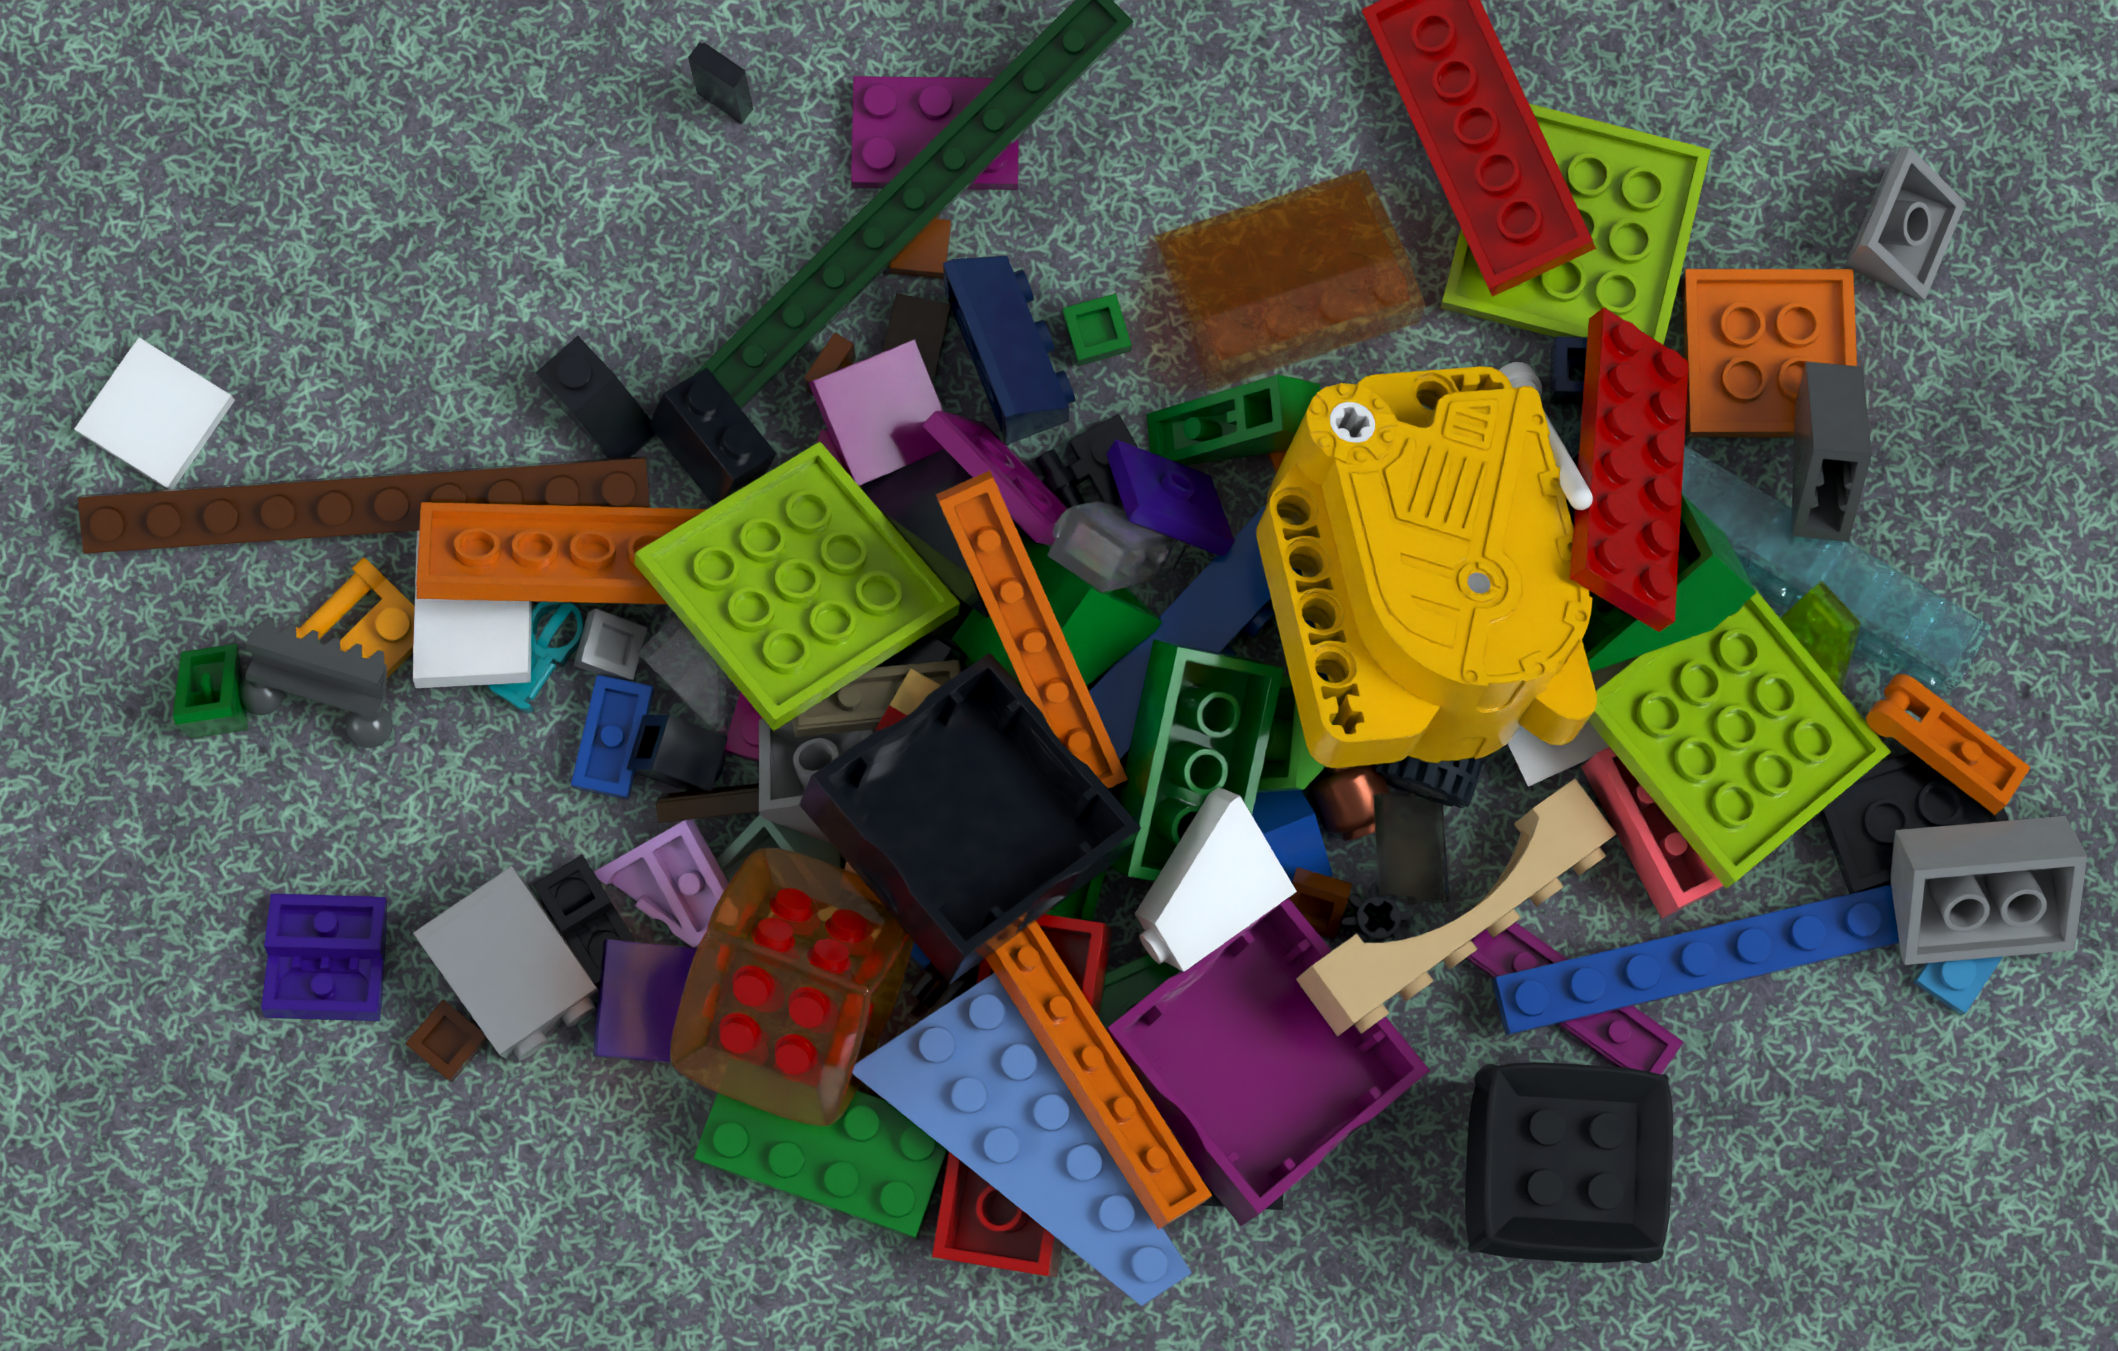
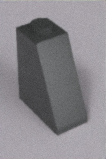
M1806 361L1795 403L1791 533L1792 536L1849 542L1872 456L1863 367Z

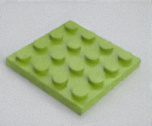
M1529 104L1596 249L1492 297L1460 227L1440 308L1552 337L1587 338L1589 318L1605 307L1623 320L1633 323L1639 330L1664 345L1711 149Z
M821 442L816 443L635 552L634 565L773 731L958 615L960 602Z
M1756 589V594L1747 600L1736 614L1727 617L1712 631L1639 656L1596 691L1597 705L1593 714L1588 719L1589 723L1725 888L1738 881L1891 753Z

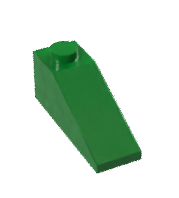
M1277 374L1148 413L1150 452L1186 466L1288 450L1312 398L1321 390L1320 384Z

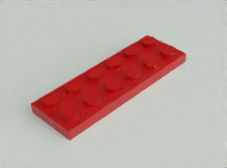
M1380 0L1361 9L1492 297L1595 250L1596 247L1481 1Z
M1603 307L1589 318L1578 458V470L1593 495V501L1589 508L1585 510L1575 509L1570 579L1660 632L1675 622L1689 361L1681 357L1675 350L1667 348L1639 330L1633 323L1623 320Z

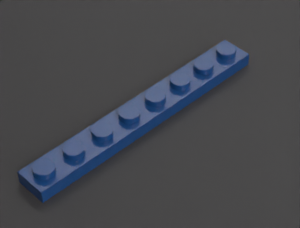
M1890 884L1495 977L1491 981L1506 1036L1899 944L1892 887Z

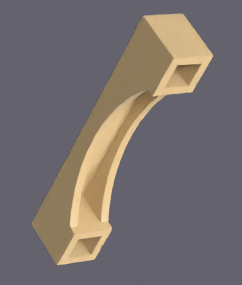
M1576 779L1560 788L1514 823L1520 832V836L1511 859L1498 881L1472 910L1438 929L1403 940L1384 943H1364L1358 934H1355L1313 964L1296 979L1337 1037L1353 1025L1362 1034L1389 1014L1383 1005L1387 1000L1399 993L1406 1002L1433 982L1428 971L1443 961L1450 970L1477 950L1471 941L1477 935L1487 930L1492 938L1496 937L1521 918L1515 908L1524 901L1530 899L1535 907L1539 906L1564 887L1558 879L1560 875L1573 868L1577 875L1580 876L1606 857L1600 846L1614 837L1616 832Z

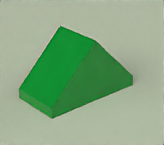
M238 644L183 651L180 654L173 719L175 725L191 739L248 730L246 709L241 705L239 698V684L242 680Z

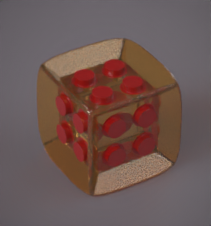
M768 847L757 849L745 859L722 893L711 914L707 931L692 960L672 1033L670 1047L671 1065L694 1082L763 1111L809 1125H832L845 1112L862 1082L852 1074L855 1064L877 1049L879 1036L884 1030L897 1000L914 941L858 874L797 852Z

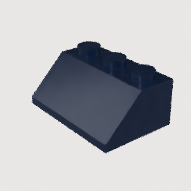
M1007 256L961 258L944 262L945 295L949 304H951V310L1006 445L1069 422L1068 404L1076 401L1074 392L1065 371L1062 370L1055 373L1048 353L1055 351L1054 344L1044 320L1034 322L1027 303L1034 301V296L1023 269L1014 272Z

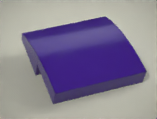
M271 894L264 948L268 955L261 1004L264 1018L380 1021L387 930L386 897Z

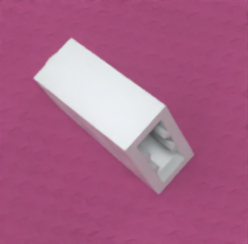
M1220 787L1209 793L1135 912L1136 917L1145 930L1139 935V938L1146 951L1158 964L1164 961L1183 972L1297 892L1240 795Z

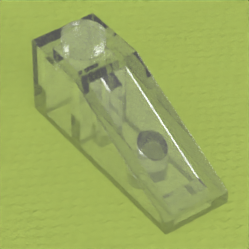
M1096 501L1068 508L1060 516L1052 532L1056 540L1047 556L1103 593L1171 576L1188 544L1129 522L1124 507Z

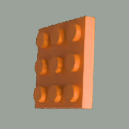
M1685 269L1682 274L1684 357L1689 361L1686 404L1687 437L1794 438L1795 403L1805 362L1857 366L1853 269Z

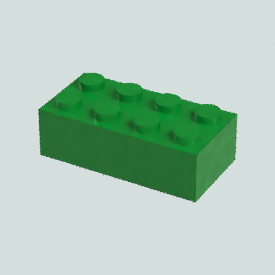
M1153 639L1124 771L1128 780L1122 782L1118 799L1121 805L1140 825L1141 829L1125 856L1111 865L1110 868L1129 877L1155 881L1209 793L1218 787L1240 795L1252 815L1284 668L1259 660Z
M758 1056L755 1060L749 1062L737 1061L730 1057L694 1159L708 1167L918 1241L949 1151L883 1099L813 1075L810 1081L805 1083L789 1081L780 1074L779 1066L775 1061Z

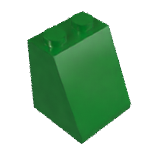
M1027 533L1022 538V543L1086 686L1152 635L1161 625L1162 621L1102 562L1076 550L1036 543ZM973 608L952 638L968 656L964 661L967 667L971 666L990 652L1023 690L991 617L986 618Z

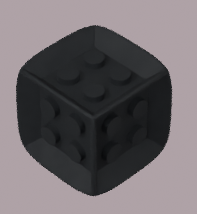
M1530 1062L1500 1066L1486 1064L1479 1069L1474 1076L1475 1088L1471 1100L1467 1137L1465 1219L1469 1243L1468 1251L1470 1253L1481 1252L1508 1258L1582 1263H1613L1634 1260L1644 1264L1662 1258L1664 1253L1663 1246L1668 1230L1672 1189L1673 1110L1668 1082L1669 1077L1666 1074L1660 1075L1632 1068Z

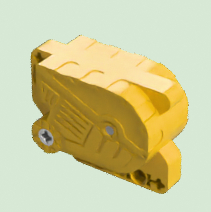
M1479 366L1374 374L1364 377L1357 385L1340 383L1329 387L1326 386L1312 398L1268 490L1266 508L1256 527V538L1306 746L1310 755L1318 763L1330 768H1344L1394 763L1404 760L1407 756L1430 763L1456 761L1473 757L1474 759H1479L1496 752L1508 744L1520 726L1550 745L1561 746L1570 743L1593 714L1597 705V693L1582 642L1589 624L1592 597H1589L1588 589L1570 579L1574 528L1566 503L1567 497L1560 485V467L1556 466L1548 438L1550 431L1542 402L1535 388L1531 386L1513 388L1509 379L1501 371L1492 367ZM1292 568L1300 569L1303 576L1297 574ZM1305 620L1313 621L1315 628L1310 627ZM1317 672L1327 674L1329 682L1323 680Z

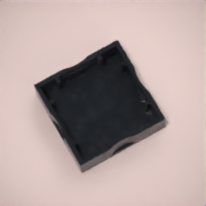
M990 652L927 695L925 700L907 717L891 726L873 732L811 775L799 804L949 984L1124 857L1141 829L1140 825L1090 767L1074 756L1059 741L1047 723L1044 714Z

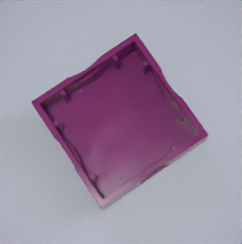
M1289 898L1186 971H1180L1177 975L1170 977L1106 1029L1200 1177L1240 1226L1259 1215L1321 1163L1322 1159L1353 1132L1371 1121L1430 1071L1386 1016L1362 1034L1353 1025L1337 1037L1296 980L1302 973L1332 952V950Z

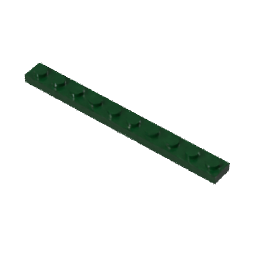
M1075 0L693 375L707 367L742 410L1133 26V20L1113 0Z

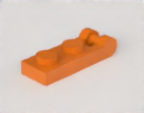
M1896 674L1893 676L1884 690L1885 700L1875 702L1867 714L1866 722L1868 726L1880 736L1893 737L1994 815L1999 813L2008 804L2031 767L1913 677L1906 674ZM1905 711H1912L1920 719L1917 721Z

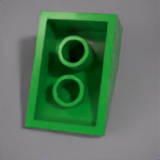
M1683 494L1681 499L1675 622L1658 632L1589 591V597H1592V608L1589 624L1582 642L1591 672L1712 631L1727 617L1736 614L1744 606L1745 602L1756 594L1724 531Z

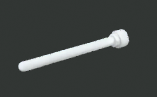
M1512 362L1499 370L1509 379L1513 388L1531 386L1538 391L1541 398L1542 384L1531 366L1523 362ZM1545 413L1550 431L1548 438L1556 466L1560 467V485L1573 508L1585 510L1592 504L1593 495Z

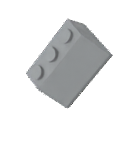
M2066 816L1895 830L1890 880L1900 952L1904 965L2075 950L2087 854Z

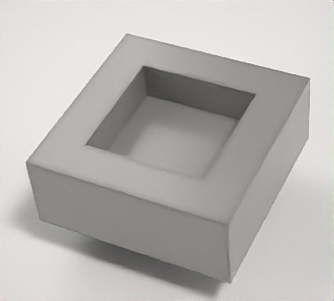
M598 609L590 611L586 617L573 666L598 675L633 681L647 627Z

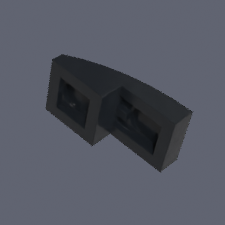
M582 854L535 882L533 886L575 955L599 988L604 940L636 941Z

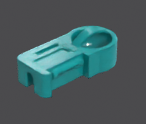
M571 602L538 603L532 609L531 682L489 684L490 690L496 696L510 702L521 712L531 713L534 709L529 702L535 699L556 668L555 663L563 667L570 656L578 649L585 625L580 611ZM557 609L537 640L535 635L537 634L539 620L546 613ZM572 613L577 619V632L574 638L567 645L560 648L548 647L562 622Z

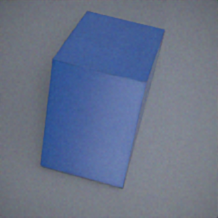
M1301 790L1257 793L1252 817L1291 883L1297 867L1332 877L1333 873L1316 815Z

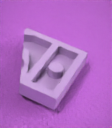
M686 819L594 871L601 882L605 885L614 884L637 901L635 905L652 919L664 921L674 935L692 948L734 926L742 909L694 819Z

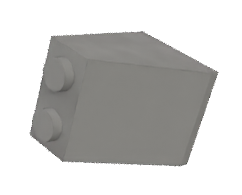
M512 866L413 932L495 1050L506 1060L513 1055H516L519 1061L531 1056L548 1043V1039L544 1034L563 1021L567 1027H571L588 1017L597 1008L593 1000L599 997V988L593 982L527 882Z

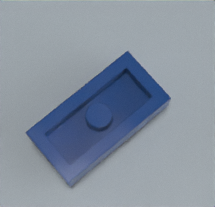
M602 675L596 676L571 781L573 789L629 800L635 772L627 770V766L642 717L650 713L655 691L653 686Z

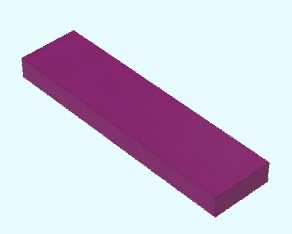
M1516 922L1494 938L1491 937L1487 930H1484L1471 940L1477 950L1465 958V960L1492 979L1568 960ZM1634 1006L1557 1024L1615 1067L1644 1070L1662 1075L1684 1043Z

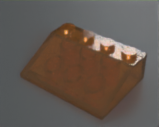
M1365 169L1155 236V241L1208 391L1418 324L1425 308V303L1407 253Z

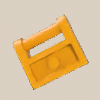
M362 557L351 568L355 573L299 629L296 627V637L302 639L314 630L318 632L319 641L372 589L381 600L340 640V651L346 652L356 643L362 645L363 658L368 659L376 651H383L388 678L413 653L415 606L365 557Z

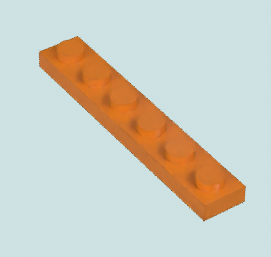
M987 471L936 494L1025 694L1044 714L1047 723L1059 741L1074 756L1087 764L1108 789L1127 781L1128 778L991 471Z
M1037 921L987 956L985 959L1157 1229H1161L1208 1200L1212 1196L1209 1189Z

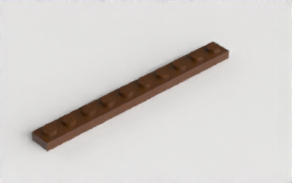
M647 456L88 494L77 497L83 554L419 531L421 502L651 508Z

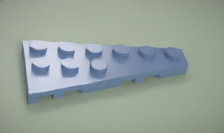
M995 973L847 1069L1139 1305H1145L1192 1274V1271L1164 1228L1157 1229Z

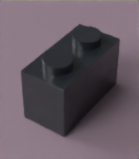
M707 367L663 393L649 423L652 430L712 505L717 504L765 475L777 454Z

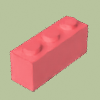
M1610 747L1596 753L1581 766L1661 919L1713 894L1724 886Z

